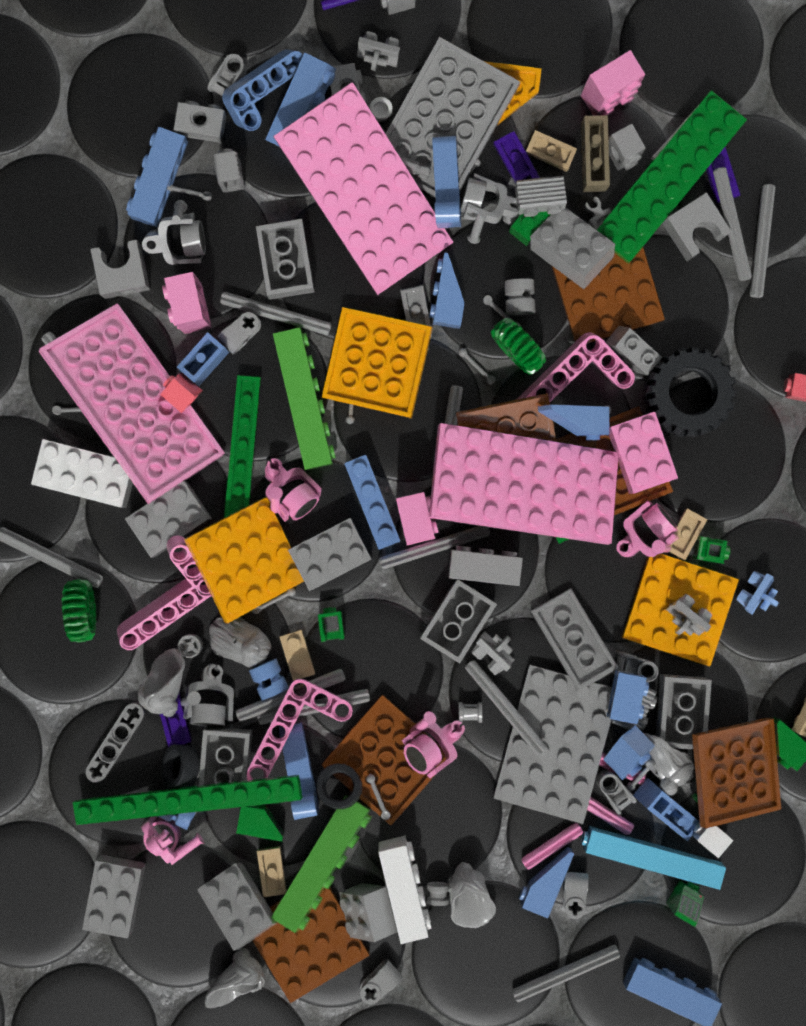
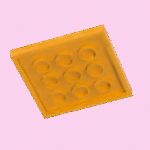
M342 307L322 398L412 418L433 327Z
M267 497L184 539L225 623L239 618L304 582L288 551L291 549V546L275 513L270 509V502Z
M657 554L655 557L648 556L622 638L710 667L739 579L664 554ZM688 594L695 601L690 608L693 612L697 613L699 609L704 608L712 614L708 623L711 627L708 632L704 631L699 636L694 632L690 636L685 631L678 635L675 633L677 625L672 622L674 616L666 609L680 597Z

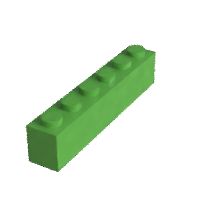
M300 328L274 333L273 337L304 469L310 470L333 464L332 459L336 458L333 445L328 446L327 436L331 435L328 422L323 423L321 414L325 413L323 401L318 400L316 395L320 388L317 377L312 378L311 369L315 367L312 355L307 356L305 348L309 346L307 333H302Z
M358 801L352 807L336 809L273 913L272 919L294 933L306 928L311 919L308 915L312 908L316 910L323 899L320 895L324 888L328 890L335 879L332 875L336 868H342L347 860V856H345L349 847L353 849L360 838L357 835L361 827L365 829L372 818L369 815L371 809Z

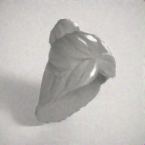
M220 616L209 627L211 649L217 656L232 659L246 667H257L264 663L267 655H269L271 643L268 637L259 628L249 624L242 617L225 623L222 616Z
M169 649L160 654L154 660L149 675L140 684L138 701L141 706L151 713L171 717L178 709L176 699L185 668V660L178 649Z
M643 733L655 745L649 753L652 756L649 760H653L656 763V767L651 771L660 779L662 791L667 795H674L678 791L677 788L685 784L690 778L694 769L693 761L688 754L672 748L662 738Z
M461 862L457 866L455 873L448 883L451 919L456 925L464 928H477L487 924L496 913V906L489 896L485 884L486 880L482 873L473 870L471 865L465 862Z
M240 948L234 953L233 963L223 971L214 985L207 991L205 996V1006L207 1008L221 1007L229 1004L240 995L258 991L265 984L263 969L256 959L250 957V952L247 948Z

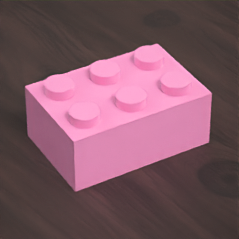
M631 50L589 75L581 97L593 116L610 115L614 111L615 106L620 103L624 106L634 99L633 96L642 85L641 82L645 73Z
M189 272L164 278L166 285H163L162 289L165 299H168L171 306L170 309H167L170 322L177 326V329H180L184 334L212 328L202 283L195 274Z
M655 412L609 427V437L613 449L618 455V463L629 494H634L678 478Z
M424 492L397 498L396 502L406 544L411 545L435 539L434 534L438 533L436 520L429 518L430 496L425 497Z

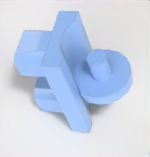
M755 571L752 573L748 583L757 587L756 592L752 595L742 590L736 599L745 607L746 612L753 615L762 599L764 600L760 606L762 610L766 611L770 604L777 607L779 602L774 597L778 591L772 588L768 595H766L774 581L773 576L768 573L765 576Z

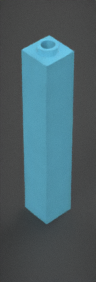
M592 826L588 827L587 832H583L581 845H583L584 851L588 854L711 888L721 889L726 867L722 862Z

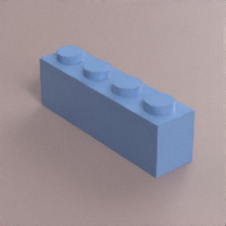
M304 52L265 140L279 146L273 136L325 100L327 88L334 81L336 68Z
M158 127L157 132L152 134L150 139V146L152 147L149 155L146 154L144 156L142 175L137 177L134 184V189H136L134 197L130 198L127 203L126 210L131 219L158 228L170 194V190H167V188L174 183L188 144L185 136Z
M364 455L344 463L378 549L380 550L400 542L367 456Z
M642 958V960L633 959L623 980L626 990L702 1026L713 1025L722 1005L716 992L706 987L702 990L696 987L697 984L688 978L681 980L675 977L676 974L669 969L663 968L660 970L654 967L655 964L645 958Z

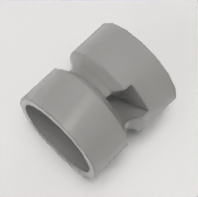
M511 279L505 281V295L509 297L505 301L506 315L517 316L536 313L535 299L532 298V295L535 293L534 280Z

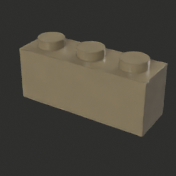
M608 115L584 116L581 122L583 192H604L610 186Z

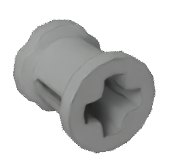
M459 702V721L477 720L478 723H482V702H478V704H463Z

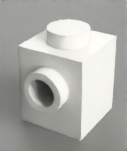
M700 822L696 825L695 833L692 835L718 858L733 842L719 827L703 828L700 827Z

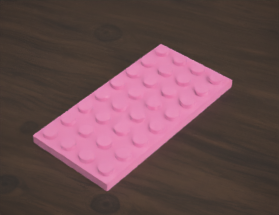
M353 82L273 136L377 295L453 243L445 228L437 227L435 212Z
M118 303L39 349V353L148 504L225 454L191 405L181 413L160 395L165 389L163 386L164 382L170 376Z
M440 423L437 432L429 518L609 545L612 543L618 455L613 451Z

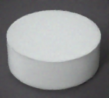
M377 97L371 102L370 111L378 122L387 121L391 117L393 108L387 98Z

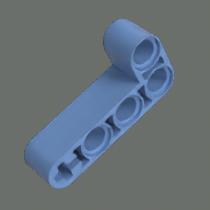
M290 49L281 51L224 91L222 95L223 103L238 127L248 131H254L260 127L261 116L254 103L294 76L303 57L301 52ZM273 68H275L276 75L272 79L270 76L271 71ZM254 81H257L258 87L253 92L252 84ZM238 93L239 101L237 104H234V95ZM247 114H250V121L248 124H245V117Z
M456 136L432 137L436 225L438 228L461 227Z
M301 722L294 724L282 748L287 775H299L303 798L299 801H291L294 820L317 816L319 813V803L305 731ZM283 726L279 727L280 738L286 733Z

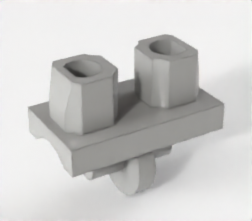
M369 31L366 32L363 38H359L357 57L372 63L371 70L376 71L378 65L397 67L400 52L398 39L389 37L386 39V43H381L377 41L378 35Z
M688 594L683 595L677 601L670 604L666 610L674 616L672 622L677 625L675 629L676 634L680 635L685 631L690 636L693 632L699 636L704 631L708 632L711 625L708 623L712 614L704 608L699 609L697 613L693 612L690 608L695 601Z
M484 631L478 638L477 644L472 651V654L480 660L486 654L493 659L488 664V668L495 675L503 670L507 672L515 660L510 655L513 649L508 645L511 640L508 635L504 639H501L497 634L492 638Z

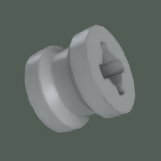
M188 634L182 637L178 643V650L186 658L197 656L203 649L202 639L196 634Z
M427 883L429 896L426 897V903L433 906L448 905V883Z

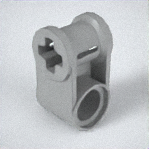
M237 54L228 55L211 78L207 90L210 92L214 91L222 96L228 87L246 75V66L242 58ZM239 63L240 69L238 71L232 72L229 70L232 64Z
M246 312L227 326L217 338L232 354H235L260 330L261 321L255 314ZM246 319H255L252 329L250 327L245 328L247 325Z
M617 650L618 658L616 664L619 667L617 671L641 675V668L644 665H651L652 673L646 677V682L654 681L657 678L658 668L653 662Z
M603 769L597 774L596 783L607 797V801L618 815L629 804L637 802L627 787L622 784L612 771ZM612 777V784L607 787L603 786L604 779Z
M567 872L563 880V907L567 916L572 919H579L586 911L588 873ZM573 902H577L578 906L572 911L570 906L573 905Z
M388 959L384 960L371 974L362 980L360 984V997L362 1001L369 1005L377 1003L402 981L403 976ZM369 988L370 990H372L374 988V993H366V989Z

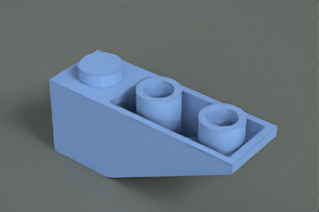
M444 253V258L438 260L437 272L441 273L440 282L435 281L433 295L437 296L436 305L431 304L429 318H434L433 325L460 329L464 300L449 255Z

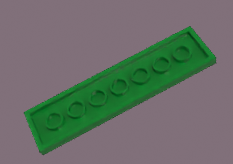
M712 90L597 229L598 232L615 243L614 253L628 264L747 120Z

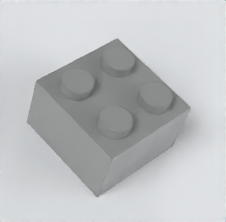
M361 883L339 892L341 898L340 906L345 915V926L350 938L376 942L397 933L386 886Z

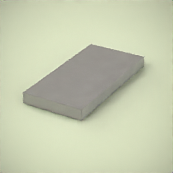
M571 588L531 611L578 692L619 668Z

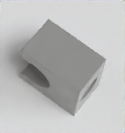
M707 193L672 214L662 223L687 262L699 253V248L693 241L694 229L701 227L710 230L718 242L732 232Z
M137 240L128 241L127 246L130 251V257L128 262L120 268H110L107 264V256L99 247L91 249L99 293L103 298L109 299L150 290L142 247Z

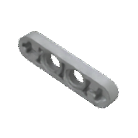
M132 702L124 708L86 768V776L90 781L100 782L109 774L141 724L146 710L139 702ZM138 708L140 717L136 716L131 721V724L135 725L134 727L128 722L122 721L123 718L127 721L131 716L129 709ZM119 726H124L128 730V736L124 739L116 735V729ZM105 746H113L115 748L116 754L113 758H108L104 755L103 750ZM102 760L105 762L100 769L102 775L94 776L92 767L96 768Z

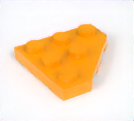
M486 62L520 81V85L498 125L538 94L542 68Z

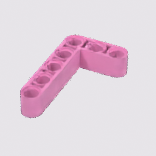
M585 333L518 399L536 396L538 389L545 388L549 396V402H551L591 362L619 388L625 389L632 386L635 376L632 370L599 336L593 333ZM594 338L596 341L595 347L587 350V341ZM574 355H578V364L575 366H570V358ZM606 355H610V364L607 366H603V357ZM625 371L626 379L623 382H618V374ZM556 372H562L561 381L553 382V375Z
M179 535L173 536L167 541L166 546L171 561L184 575L185 579L118 626L117 634L122 648L133 650L211 596L207 585H201L204 579L197 565L191 569L187 568L189 565L196 563L184 541V537ZM176 548H183L180 552H174ZM190 594L188 597L182 598L183 595ZM166 607H171L168 611H162ZM149 620L152 621V622L149 623V624H143V623L146 622V621H149ZM127 634H133L130 637H124Z
M305 679L294 680L247 770V780H255L251 776V771L254 768L263 770L264 777L262 779L268 778L304 704L341 722L348 720L352 716L351 704L347 700ZM295 684H305L307 692L303 696L296 695L293 690ZM319 693L325 694L328 698V702L324 706H318L314 702L315 696ZM287 704H292L296 708V714L292 717H288L283 713V707ZM345 704L348 706V714L343 717L338 716L335 713L337 705ZM276 725H281L285 728L286 733L281 738L275 737L272 733V729ZM264 747H272L275 751V756L271 759L264 758L262 755Z

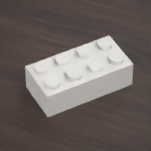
M43 439L31 484L127 508L133 482L115 457Z
M406 835L379 842L378 853L400 943L404 944L428 938L431 920L428 908L423 909L426 906L423 887H418L417 885L420 883V875L417 864H412V861L415 860L412 842H407Z

